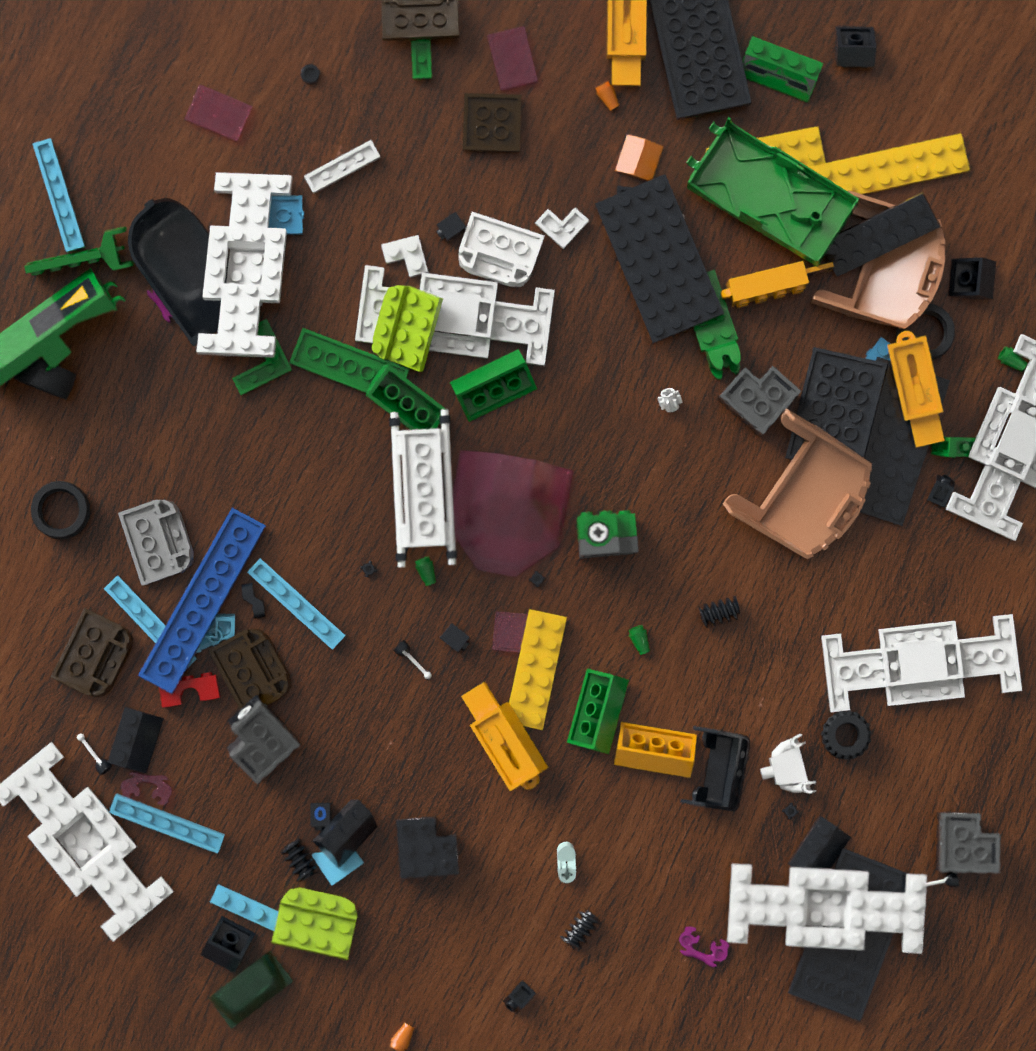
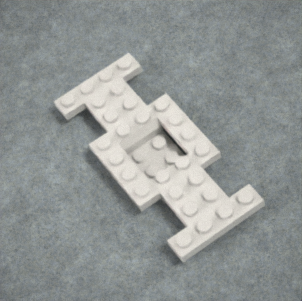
M216 173L215 193L233 194L229 226H210L203 299L221 301L218 334H199L198 354L274 357L276 338L272 336H257L260 306H262L263 302L280 303L287 230L284 228H269L272 195L291 196V175ZM228 248H229V249H230V254H229V263H228L227 282L225 283L226 267H227V258H228Z
M365 265L355 337L356 342L373 344V335L382 302L389 288L382 287L383 267ZM422 273L420 290L443 298L434 330L440 332H434L429 351L488 359L490 340L528 345L526 363L545 366L555 290L535 288L533 306L497 302L498 282Z
M1023 334L1020 335L1013 352L1030 361L1016 393H1013L1002 387L997 388L968 456L985 465L971 499L953 492L946 507L947 511L1013 541H1016L1023 523L1006 516L1018 486L1020 482L1036 488V340ZM1009 413H1011V416H1010V418H1009V420H1008V423H1007V425H1006V427H1005V430H1004V432H1003V434H1002V437H1001V439H1000V441H999V444H998L997 447H995V445H996V443H997V441H998V438H999V436H1000V434H1001V431H1002V429H1003V427H1004V424H1005V422H1006V420H1007V417H1008Z
M1013 614L993 616L995 636L958 640L956 621L878 629L880 649L843 653L841 634L821 636L830 712L850 710L848 691L885 687L887 706L965 697L962 678L1000 674L1002 693L1022 691Z
M51 742L0 784V803L2 806H5L17 795L23 799L42 823L28 838L76 896L91 884L115 912V915L101 926L111 940L115 941L174 891L163 877H160L146 889L123 860L137 845L89 787L73 799L50 771V768L64 758L62 753Z
M732 864L728 942L747 943L748 924L787 926V946L864 950L865 931L903 933L902 952L922 953L926 875L906 874L905 893L867 891L868 871L790 867L789 885L774 886L751 884L752 865ZM806 925L834 926V927H844V928L814 927V926H806Z

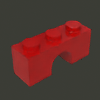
M212 672L202 673L201 678L194 679L193 675L182 677V681L179 682L173 695L159 688L162 708L183 705L182 695L188 688H194L198 691L200 701L221 698L217 675H212Z

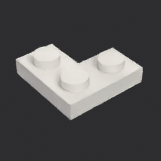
M576 208L563 221L547 209L535 224L564 249L589 220Z
M418 235L381 245L386 264L405 259L409 277L428 273Z

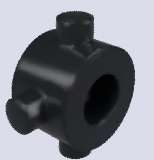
M372 561L360 567L366 574L365 577L368 578L369 575L377 572V569L372 565Z
M534 571L535 574L532 578H529V582H532L538 588L546 578L545 576L542 577L538 571Z
M789 803V806L782 809V812H785L789 820H792L793 816L799 814V810H796L793 803Z

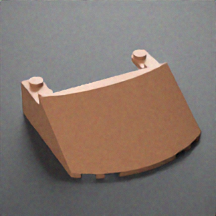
M848 190L849 193L859 198L858 205L852 213L853 215L868 219L895 206ZM938 219L940 223L939 228L863 264L852 299L826 290H819L813 295L811 303L846 314L849 317L906 329L926 310L942 278L945 264V238L941 221Z
M786 409L781 417L782 424L806 440L761 507L738 494L729 495L723 505L734 517L802 557L809 559L814 556L813 554L822 549L826 550L829 547L828 545L834 540L839 539L855 521L866 500L865 495L867 488L870 486L869 479L872 464L818 426Z

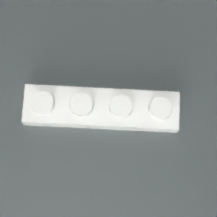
M370 140L304 177L314 194L379 159L380 155Z

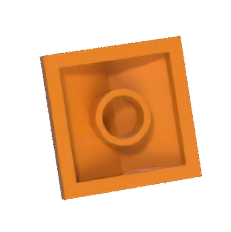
M627 135L615 171L644 181L652 180L663 146L644 138Z

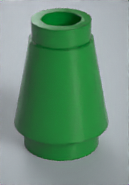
M1004 347L998 356L1001 364L1022 372L1028 362L1020 355L1014 353L1012 347Z
M429 556L416 560L415 568L425 586L436 583L433 560H430Z
M643 625L629 629L630 634L628 636L639 654L648 653L650 648L647 630L644 629Z

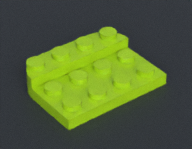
M398 285L389 287L384 296L374 331L372 351L384 360H390L423 372L443 298L412 286Z
M304 888L290 889L281 900L272 944L347 960L357 920L355 905L348 899Z

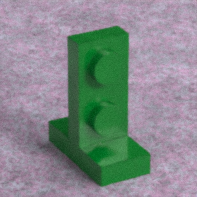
M944 436L945 441L932 444L931 455L968 457L976 437Z

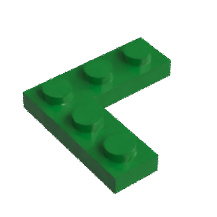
M267 319L259 322L257 336H272L276 338ZM277 338L274 357H265L266 362L232 378L241 396L293 371Z

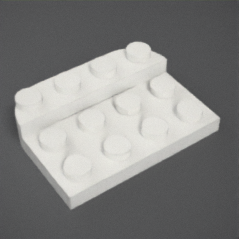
M472 212L460 244L459 264L468 273L506 286L522 287L532 275L544 235Z

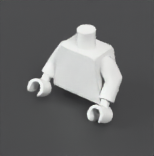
M798 734L789 740L781 742L772 751V757L769 758L771 766L761 768V776L763 780L774 777L776 785L792 793H815L816 790L812 791L810 785L816 782H808L799 748L805 742L800 743L798 741V737L802 736V734Z

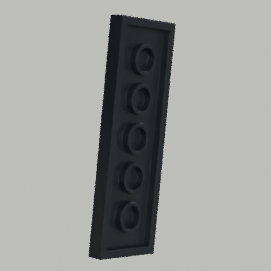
M921 192L840 232L826 253V257L829 263L833 262V270L838 277L939 228L940 223L925 194Z

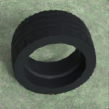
M929 304L922 314L932 315L937 318L944 330L941 344L936 349L929 351L931 361L943 356L950 349L954 341L955 327L947 311L938 305ZM896 327V339L901 332L907 331V328L901 329ZM904 337L902 340H908V337Z
M38 358L14 377L15 380L67 400L74 385L76 374L59 366H55L47 372L45 369L49 367V364Z
M55 481L44 485L37 491L31 503V516L35 526L43 534L54 539H68L79 534L87 525L90 517V504L87 496L79 487L69 482ZM60 491L73 495L79 505V515L75 523L64 529H56L49 526L42 514V507L46 498L52 493Z

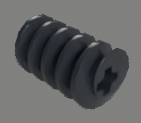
M733 596V602L726 598L725 604L721 599L718 600V606L713 601L710 608L705 603L703 604V610L698 605L702 623L706 628H708L709 622L716 626V620L723 624L724 618L731 622V616L738 620V614H740L736 596Z
M301 838L286 845L285 849L281 852L282 855L288 854L285 859L286 862L292 861L288 867L296 868L292 873L293 875H299L296 882H301L318 873H313L316 865L309 866L312 862V858L306 859L309 852H302L305 845H298Z
M584 908L586 912H578L581 919L574 918L577 923L576 925L569 924L572 931L565 930L567 937L560 936V939L573 949H582L583 947L580 942L587 943L585 936H592L589 930H597L594 923L601 924L600 919L586 908Z

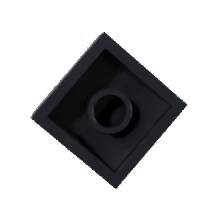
M836 26V66L844 68L875 67L876 40L874 27Z
M983 257L952 258L948 296L977 300L993 299L996 261Z
M221 916L208 938L201 956L235 973L256 933Z

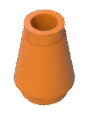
M609 81L595 88L596 94L609 110L619 106L614 87Z
M404 1023L390 1040V1047L396 1051L407 1050L414 1028Z

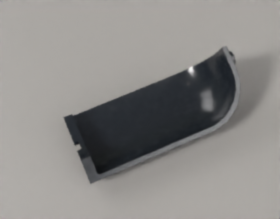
M170 198L151 199L144 204L145 208L136 215L131 223L128 234L129 251L134 263L192 346H196L199 334L218 333L221 301L203 299L209 233L195 214L178 201ZM227 260V267H226L225 283L227 282L228 263H229L228 260Z

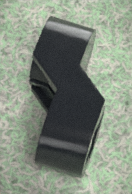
M253 582L241 584L243 600L252 604L254 619L265 618L264 601L255 597Z

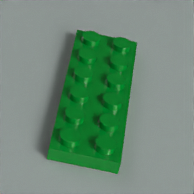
M302 328L289 362L291 365L367 393L373 378L383 365H390L405 378H407L410 368L384 360L379 356Z

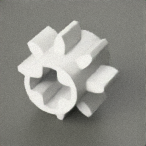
M672 388L663 390L661 397L657 398L661 410L665 409L667 412L676 411L679 408V404L683 403L679 391H675Z

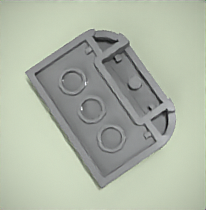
M153 500L118 513L142 586L183 573L192 566L194 562L193 548L181 512L174 502Z

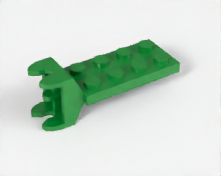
M120 227L106 230L101 247L28 262L24 266L26 274L31 273V276L42 274L45 269H50V272L61 270L64 265H69V268L80 266L83 261H87L88 264L99 262L101 257L112 270L134 266L133 260L121 262L119 250H124L125 248L124 245L117 246L115 234L126 232L127 228Z
M712 270L708 271L707 274L724 315L695 326L693 329L701 352L706 353L707 363L712 375L716 379L721 380L723 376L722 367H729L730 371L735 375L739 373L741 354L725 299L721 297L722 290L716 272Z

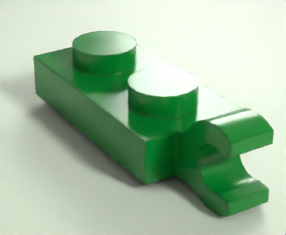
M430 40L411 41L413 80L432 79Z

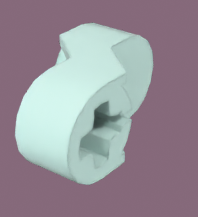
M562 842L557 848L559 879L564 883H570L576 877L575 850L570 842Z

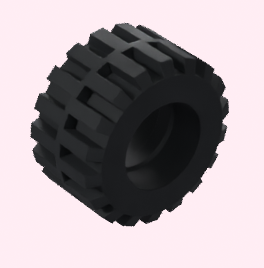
M841 711L835 713L823 725V732H821L822 743L831 755L840 759H854L864 754L863 752L868 749V745L871 743L870 737L872 732L869 728L870 725L863 716L856 712ZM851 724L856 728L857 740L852 746L844 747L836 741L835 733L840 725Z

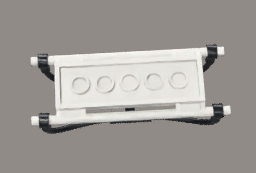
M441 410V416H439V424L442 425L441 429L401 431L399 427L401 426V419L398 418V412H392L391 418H389V427H391L397 536V554L395 555L398 567H406L409 547L445 545L448 565H455L456 559H458V551L455 550L449 430L451 416L449 415V410ZM441 453H443L446 522H444ZM400 455H402V465H403V486H404L405 524H404V520H403V500H402V479H401V459H400Z

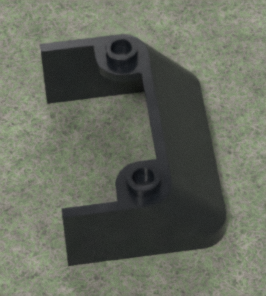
M693 726V730L704 732L702 736L703 745L705 748L710 749L704 787L698 786L692 793V800L680 799V803L735 812L739 808L750 739L746 735Z

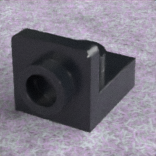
M938 474L927 500L945 508L955 487L953 479L947 475L941 476Z
M522 980L503 1002L509 1011L517 1014L536 993Z

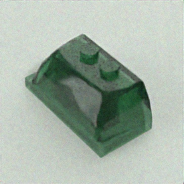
M270 950L208 999L232 1029L291 984L293 979Z

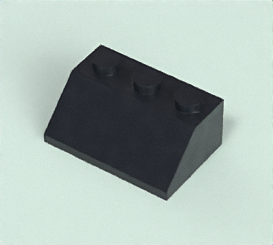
M124 707L108 763L147 774L164 718Z
M350 800L312 842L337 868H340L378 826L372 813L360 800Z
M818 816L787 864L798 868L831 869L842 848L846 846L851 837L822 816Z

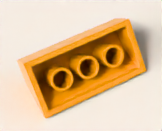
M621 722L614 765L690 778L694 764L697 735Z

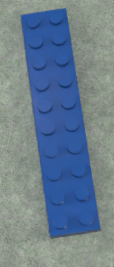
M231 508L138 674L139 677L173 695L264 532L266 525Z

